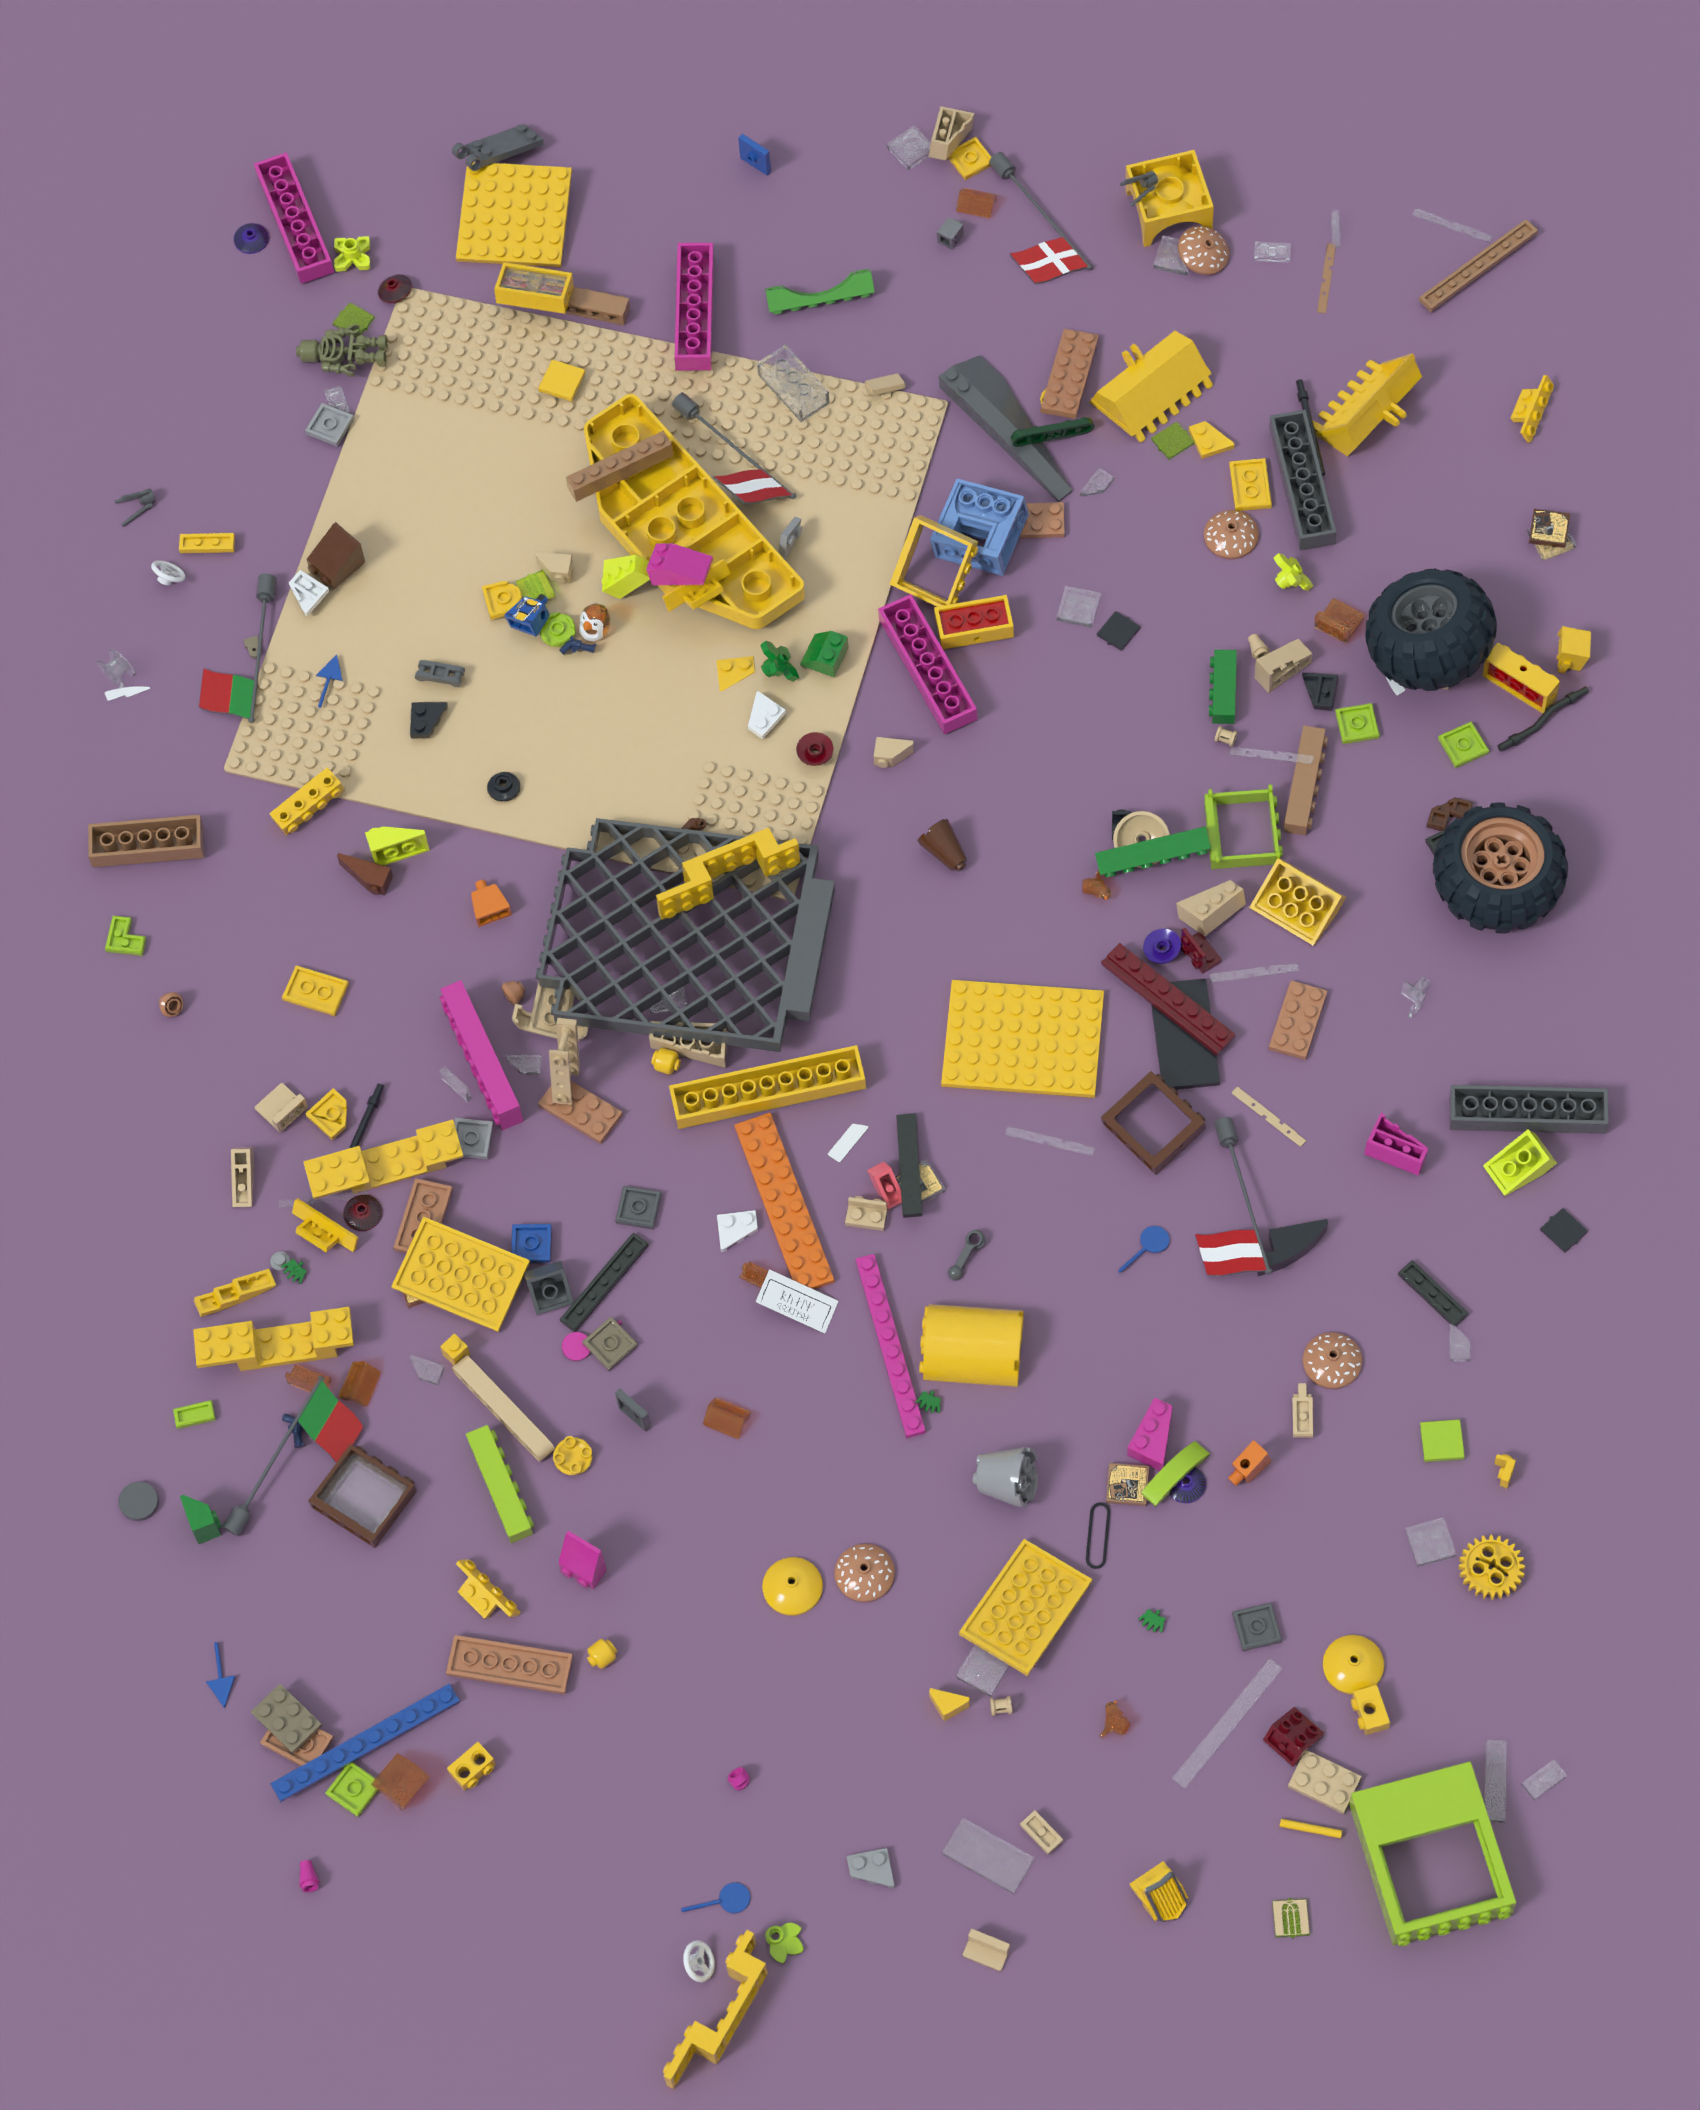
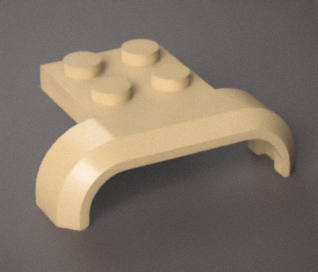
M538 981L532 1012L525 1011L522 1005L515 1004L512 1021L516 1027L527 1032L557 1039V1027L554 1016L551 1015L552 1004L556 1003L554 997L555 989L539 986ZM567 989L565 992L561 1011H567L573 1006L575 995L570 989ZM577 1026L578 1041L587 1036L588 1027Z

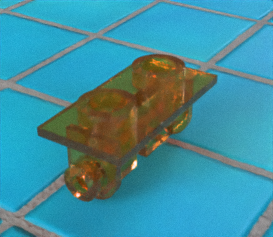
M750 1261L744 1263L742 1266L743 1272L739 1278L762 1288L768 1270Z

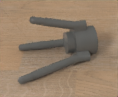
M1154 171L1126 179L1120 183V186L1139 181L1143 188H1147L1131 203V206L1138 203L1150 191L1155 190L1154 185L1158 183V177Z
M151 488L124 495L121 499L115 500V503H120L138 498L141 505L145 504L143 508L121 524L122 526L131 522L145 510L153 507L152 503L156 500Z

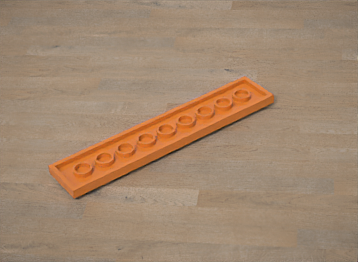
M771 1113L735 1124V1131L791 1279L813 1290L835 1283Z

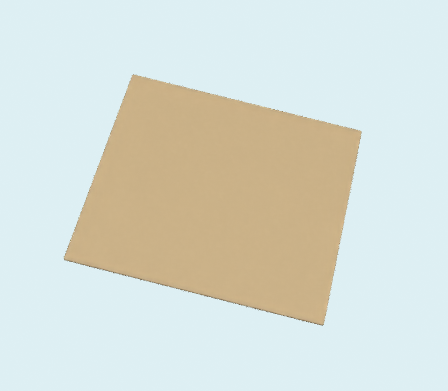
M411 288L410 293L395 304L384 334L388 338L386 367H379L377 361L372 366L356 409L354 420L349 428L296 574L301 570L323 584L320 577L310 573L307 568L308 563L306 559L335 522L361 543L365 563L334 590L329 585L326 586L329 588V593L308 617L305 616L290 588L258 674L254 710L255 722L249 723L248 719L242 718L224 766L225 772L300 789L328 767L344 788L341 795L337 798L564 850L567 847L587 850L588 841L592 839L590 835L591 826L595 825L596 818L680 829L689 819L702 818L706 820L707 826L703 830L696 831L746 837L769 827L776 841L787 842L796 838L800 844L811 845L880 625L878 608L886 605L892 586L890 581L910 529L948 402L898 390L872 396L865 387V383L713 351L711 370L676 371L674 359L675 343ZM552 360L585 369V375L572 402L539 392L538 387ZM684 392L700 406L699 415L789 491L796 493V498H778L757 504H743L713 479V476L730 475L746 470H757V468L697 417L688 420L673 408L672 402L674 398ZM634 394L638 396L777 552L779 550L781 533L794 517L801 518V535L797 537L786 562L804 582L805 598L803 601L764 628L751 629L701 608L693 610L686 603L669 612L662 598L665 595L664 592L657 585H652L650 580L621 599L602 592L604 560L631 555L600 521L596 494L594 493L576 502L568 489L566 477L590 466L584 435L585 423L625 395ZM535 552L572 555L573 568L570 583L551 581L538 566ZM540 573H544L555 595L549 598L545 605L549 614L560 612V614L569 615L576 627L574 639L581 640L582 643L590 645L596 643L595 652L591 653L580 650L573 653L570 649L563 655L559 651L561 647H552L545 644L540 637V633L537 637L513 629L509 626L505 617L491 620L481 586L501 581H507L517 586L516 583L523 581L531 597H534L535 594L539 596L540 592L546 596V592L537 576ZM583 611L586 612L589 620L597 619L602 621V639L587 641L582 637L580 633V616ZM585 630L588 634H597V630ZM833 631L848 636L849 648L835 677L800 666L807 648L816 633ZM764 641H769L776 648L779 646L788 648L791 655L788 662L796 668L799 678L793 682L787 680L783 674L779 677H767L763 673L761 666L768 657L763 653L760 644ZM337 654L342 681L330 679L322 707L319 708L318 704L327 678L316 676V674ZM753 656L755 673L724 691H720L717 660ZM427 660L465 668L464 676L461 677V687H453L450 684L426 680H416L415 674L419 670V661ZM758 691L786 710L783 718L764 739L748 730L755 696ZM412 702H447L448 709L444 710L440 717L441 720L434 727L430 738L410 737ZM819 732L831 739L834 751L828 762L819 766H810L798 758L796 752L797 743L804 735ZM500 772L514 774L520 781V791L517 796L504 802L490 797L487 791V784L493 775ZM600 832L596 852L615 841L609 833ZM643 837L630 845L640 859L661 847L654 838ZM688 843L676 851L684 862L706 853L700 844ZM623 850L608 859L629 865L634 864ZM669 856L649 868L669 874L679 870ZM761 868L741 879L743 884L752 893L771 882L768 877H765ZM791 868L784 869L780 871L777 875L780 876L783 873L790 870ZM722 873L718 877L712 879V883L716 882L717 880L725 876V874ZM800 877L787 885L794 895ZM780 891L770 896L786 900Z

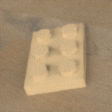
M1306 1750L1288 1784V1788L1344 1814L1349 1805L1351 1793L1355 1792L1362 1776Z

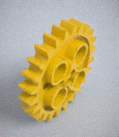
M1483 1535L1481 1542L1475 1538L1474 1545L1468 1543V1550L1463 1549L1462 1554L1464 1556H1461L1459 1560L1463 1564H1459L1458 1567L1459 1570H1463L1460 1573V1577H1466L1463 1580V1584H1470L1468 1590L1475 1589V1596L1481 1592L1483 1593V1599L1486 1598L1487 1594L1490 1595L1491 1600L1494 1599L1495 1595L1502 1599L1503 1593L1509 1596V1589L1515 1592L1516 1585H1521L1519 1578L1524 1577V1573L1521 1572L1525 1569V1565L1521 1564L1524 1561V1557H1518L1521 1551H1514L1515 1544L1507 1545L1508 1539L1501 1542V1536L1494 1540L1493 1536L1490 1535L1489 1540H1486ZM1489 1551L1493 1556L1485 1557L1483 1552ZM1508 1561L1510 1566L1504 1567L1500 1562ZM1481 1568L1483 1573L1477 1574L1473 1569ZM1491 1578H1499L1501 1582L1495 1584L1491 1581Z

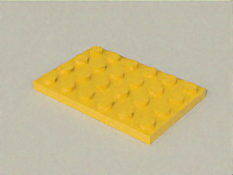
M423 1217L391 1288L499 1333L523 1280L524 1273L528 1269L530 1260Z
M1023 1539L959 1631V1635L1028 1676L1091 1585L1092 1579L1026 1539Z

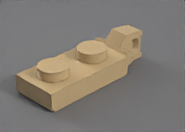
M1298 1383V1394H1293L1292 1398L1293 1438H1313V1397H1311V1394H1306V1383Z

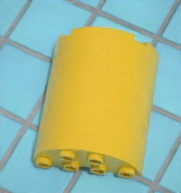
M936 1304L925 1306L922 1320L923 1336L921 1335L920 1342L921 1355L924 1356L919 1366V1373H923V1380L1018 1387L1024 1311Z

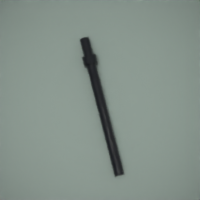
M1299 379L1296 381L1298 401L1301 402L1302 410H1306L1321 473L1324 476L1326 473L1308 404V392L1305 391L1303 380Z
M378 1083L373 1095L369 1097L367 1101L368 1106L349 1148L359 1146L374 1109L380 1103L379 1098L385 1087L384 1085Z

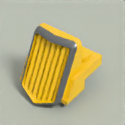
M1164 1861L1129 1884L1154 1921L1176 1920L1187 1906V1899L1189 1897L1182 1884Z

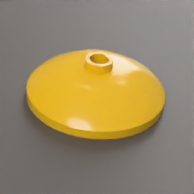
M788 1557L775 1562L767 1570L763 1579L762 1589L764 1598L772 1609L783 1615L796 1616L810 1611L818 1603L822 1595L823 1583L820 1572L811 1562L799 1557ZM794 1579L795 1583L789 1584L788 1581Z
M1346 1635L1336 1639L1328 1646L1323 1657V1671L1326 1679L1335 1689L1353 1695L1354 1691L1375 1686L1379 1683L1384 1671V1659L1380 1649L1370 1639L1359 1635ZM1356 1658L1358 1662L1353 1663L1350 1659Z

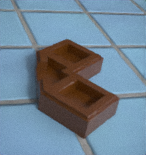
M1455 797L1443 805L1432 808L1426 828L1438 831L1445 830L1449 817L1458 819L1464 817V813L1472 808L1473 802Z

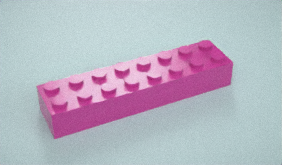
M287 152L254 163L257 178L300 283L302 284L334 273L331 259Z
M713 242L678 243L674 353L676 371L711 370Z
M910 594L878 608L880 623L943 734L945 735L976 721V706L913 596Z
M460 980L440 988L442 996L439 999L442 1009L449 1019L452 1031L456 1034L459 1046L463 1049L466 1061L470 1064L471 1072L478 1082L481 1094L485 1097L488 1109L493 1114L492 1117L495 1124H500L503 1131L524 1122L518 1101L462 981Z

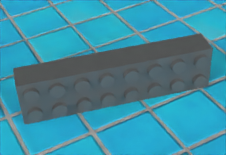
M1306 410L1271 415L1269 429L1299 550L1336 544L1337 532Z
M1451 1085L1449 1094L1450 1130L1525 1132L1529 1129L1532 1132L1606 1134L1608 1128V1089Z

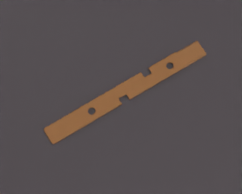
M1327 243L1322 276L1325 282H1321L1317 313H1326L1332 270L1329 268L1330 266L1333 267L1336 244Z

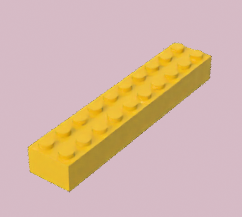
M855 1045L669 1085L677 1126L678 1129L866 1089V1081L858 1047Z

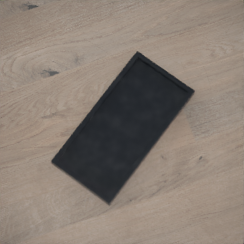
M1206 979L1170 982L1211 1014ZM1151 1004L1160 1075L1165 1080V1084L1168 1087L1172 1086L1175 1090L1220 1085L1217 1056Z

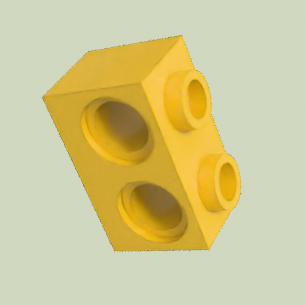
M477 1742L447 1767V1770L459 1786L466 1791L468 1788L472 1789L475 1787L483 1775L487 1776L490 1774L496 1764L493 1757ZM478 1758L486 1759L481 1765L475 1763ZM463 1771L470 1772L466 1778H461L460 1774Z

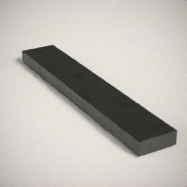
M916 1113L896 1115L903 1218L921 1217L923 1214Z
M632 1233L559 1319L560 1322L576 1332L646 1250L649 1244L635 1233Z

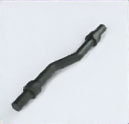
M1584 686L1575 692L1572 691L1566 694L1565 698L1550 705L1534 725L1518 734H1512L1506 741L1498 744L1499 751H1503L1510 746H1516L1521 743V740L1537 732L1553 712L1568 704L1571 705L1577 702L1578 698L1589 693L1588 688Z

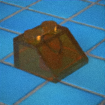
M397 1753L371 1785L403 1811L430 1776L415 1763Z

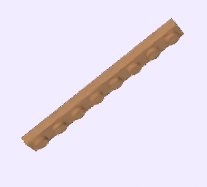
M1525 219L1420 296L1419 302L1430 312L1434 311L1536 236L1538 230Z

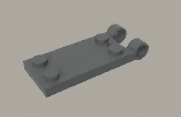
M520 124L517 127L475 140L466 145L456 143L452 148V154L458 159H464L468 156L466 166L472 171H477L481 167L542 146L543 138L526 124Z

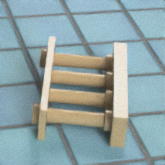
M558 1018L556 1023L558 1050H549L553 1103L572 1105L571 1075L579 1076L580 1073L577 1020Z

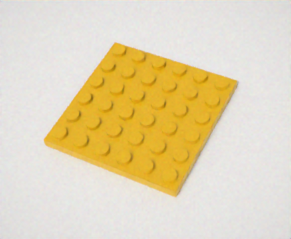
M499 163L489 164L477 171H472L469 167H466L456 261L503 264L504 262L529 266L561 267L572 168Z

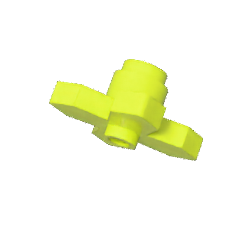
M369 236L358 237L356 240L353 238L334 239L335 251L340 254L334 259L336 272L346 271L352 264L359 270L370 269V257L364 254L370 250Z
M1281 553L1273 557L1277 565L1282 569L1275 578L1276 583L1282 589L1299 585L1303 590L1309 591L1313 587L1309 578L1302 573L1303 570L1297 559L1293 557L1287 559Z

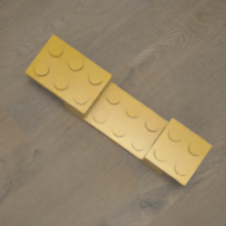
M768 827L683 862L682 868L685 883L656 895L658 913L661 920L672 918L682 911H689L699 904L708 903L711 899H714L712 879L722 873L731 872L744 864L748 865L754 860L758 861L765 877L776 875L784 869L795 867L800 863L799 844L796 838L778 845Z
M449 1120L417 1129V1136L361 1151L360 1146L303 1161L313 1199L352 1189L353 1194L447 1168L445 1162L464 1157L454 1121Z
M350 1307L310 1312V1322L255 1329L252 1321L193 1329L197 1368L237 1363L240 1371L338 1357L337 1348L354 1346Z
M746 1930L744 1935L741 1934L736 1941L737 1948L734 1953H729L725 1962L729 1976L741 1982L737 1990L738 1996L736 2000H732L726 2010L728 2014L725 2019L721 2018L716 2027L717 2032L697 2021H694L693 2025L687 2027L684 2033V2041L682 2044L678 2043L673 2052L675 2056L672 2062L668 2061L663 2069L666 2085L670 2088L675 2089L694 2053L717 2065L767 1977L766 1963L751 1956L757 1944L755 1935L751 1931Z

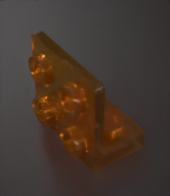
M1333 598L1324 612L1318 611L1315 615L1314 627L1347 643L1363 620L1364 614Z

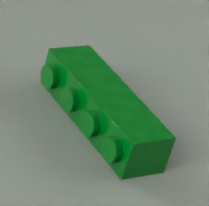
M1214 649V657L1210 656V668H1214V672L1210 673V684H1213V689H1209V700H1213V705H1209V716H1212V724H1235L1237 650Z

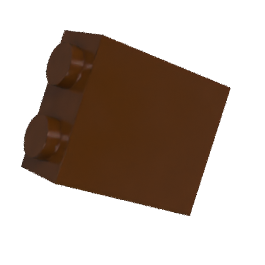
M336 522L330 527L306 559L308 563L307 568L310 573L320 577L321 582L325 586L329 585L333 590L365 563L361 543Z

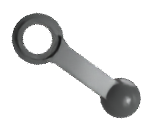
M972 1230L967 1234L964 1249L955 1265L951 1266L948 1270L950 1279L960 1280L963 1277V1268L973 1250H979L984 1247L986 1237L981 1231ZM978 1234L980 1236L979 1243L971 1244V1237Z

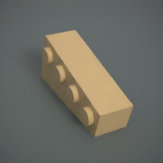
M650 1021L651 1023H661L659 1021ZM681 1022L674 1025L684 1027V1025ZM715 1023L691 1024L697 1029L706 1030ZM727 1028L722 1030V1032H728ZM649 1033L652 1049L659 1050L664 1047L676 1051L679 1056L726 1068L727 1045L725 1043L714 1044V1042L706 1043L701 1042V1040L698 1042L695 1039L690 1041L683 1040L681 1037L676 1039L674 1036L673 1038H667L665 1035L660 1037Z

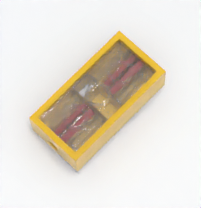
M503 262L494 288L496 303L565 314L574 288L573 275L570 272Z

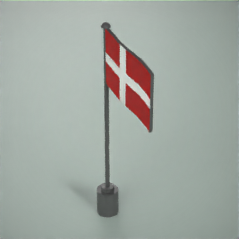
M1003 152L993 155L989 161L992 168L1002 179L1011 178L1061 236V238L1045 241L1024 251L1010 253V256L1034 284L1048 282L1067 273L1086 268L1091 270L1093 265L1088 263L1014 177L1016 167Z

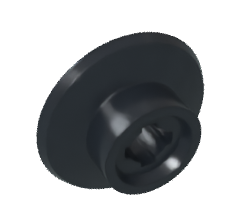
M497 773L488 781V794L494 800L501 802L509 801L519 793L520 781L512 773Z

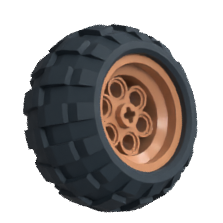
M1503 802L1491 803L1490 807L1486 808L1476 806L1467 810L1464 813V817L1456 818L1444 830L1443 836L1437 843L1433 860L1435 886L1442 901L1446 900L1448 903L1449 911L1457 919L1469 921L1472 928L1483 931L1484 928L1495 929L1496 933L1501 934L1509 933L1513 928L1527 929L1533 926L1539 917L1542 916L1544 918L1557 905V901L1565 889L1568 875L1566 850L1559 835H1555L1552 832L1553 827L1542 816L1532 815L1529 808L1517 805L1516 808L1507 807ZM1478 862H1483L1485 865H1480ZM1521 868L1523 871H1517L1516 869ZM1485 878H1490L1492 881H1487ZM1504 881H1509L1511 884H1505Z

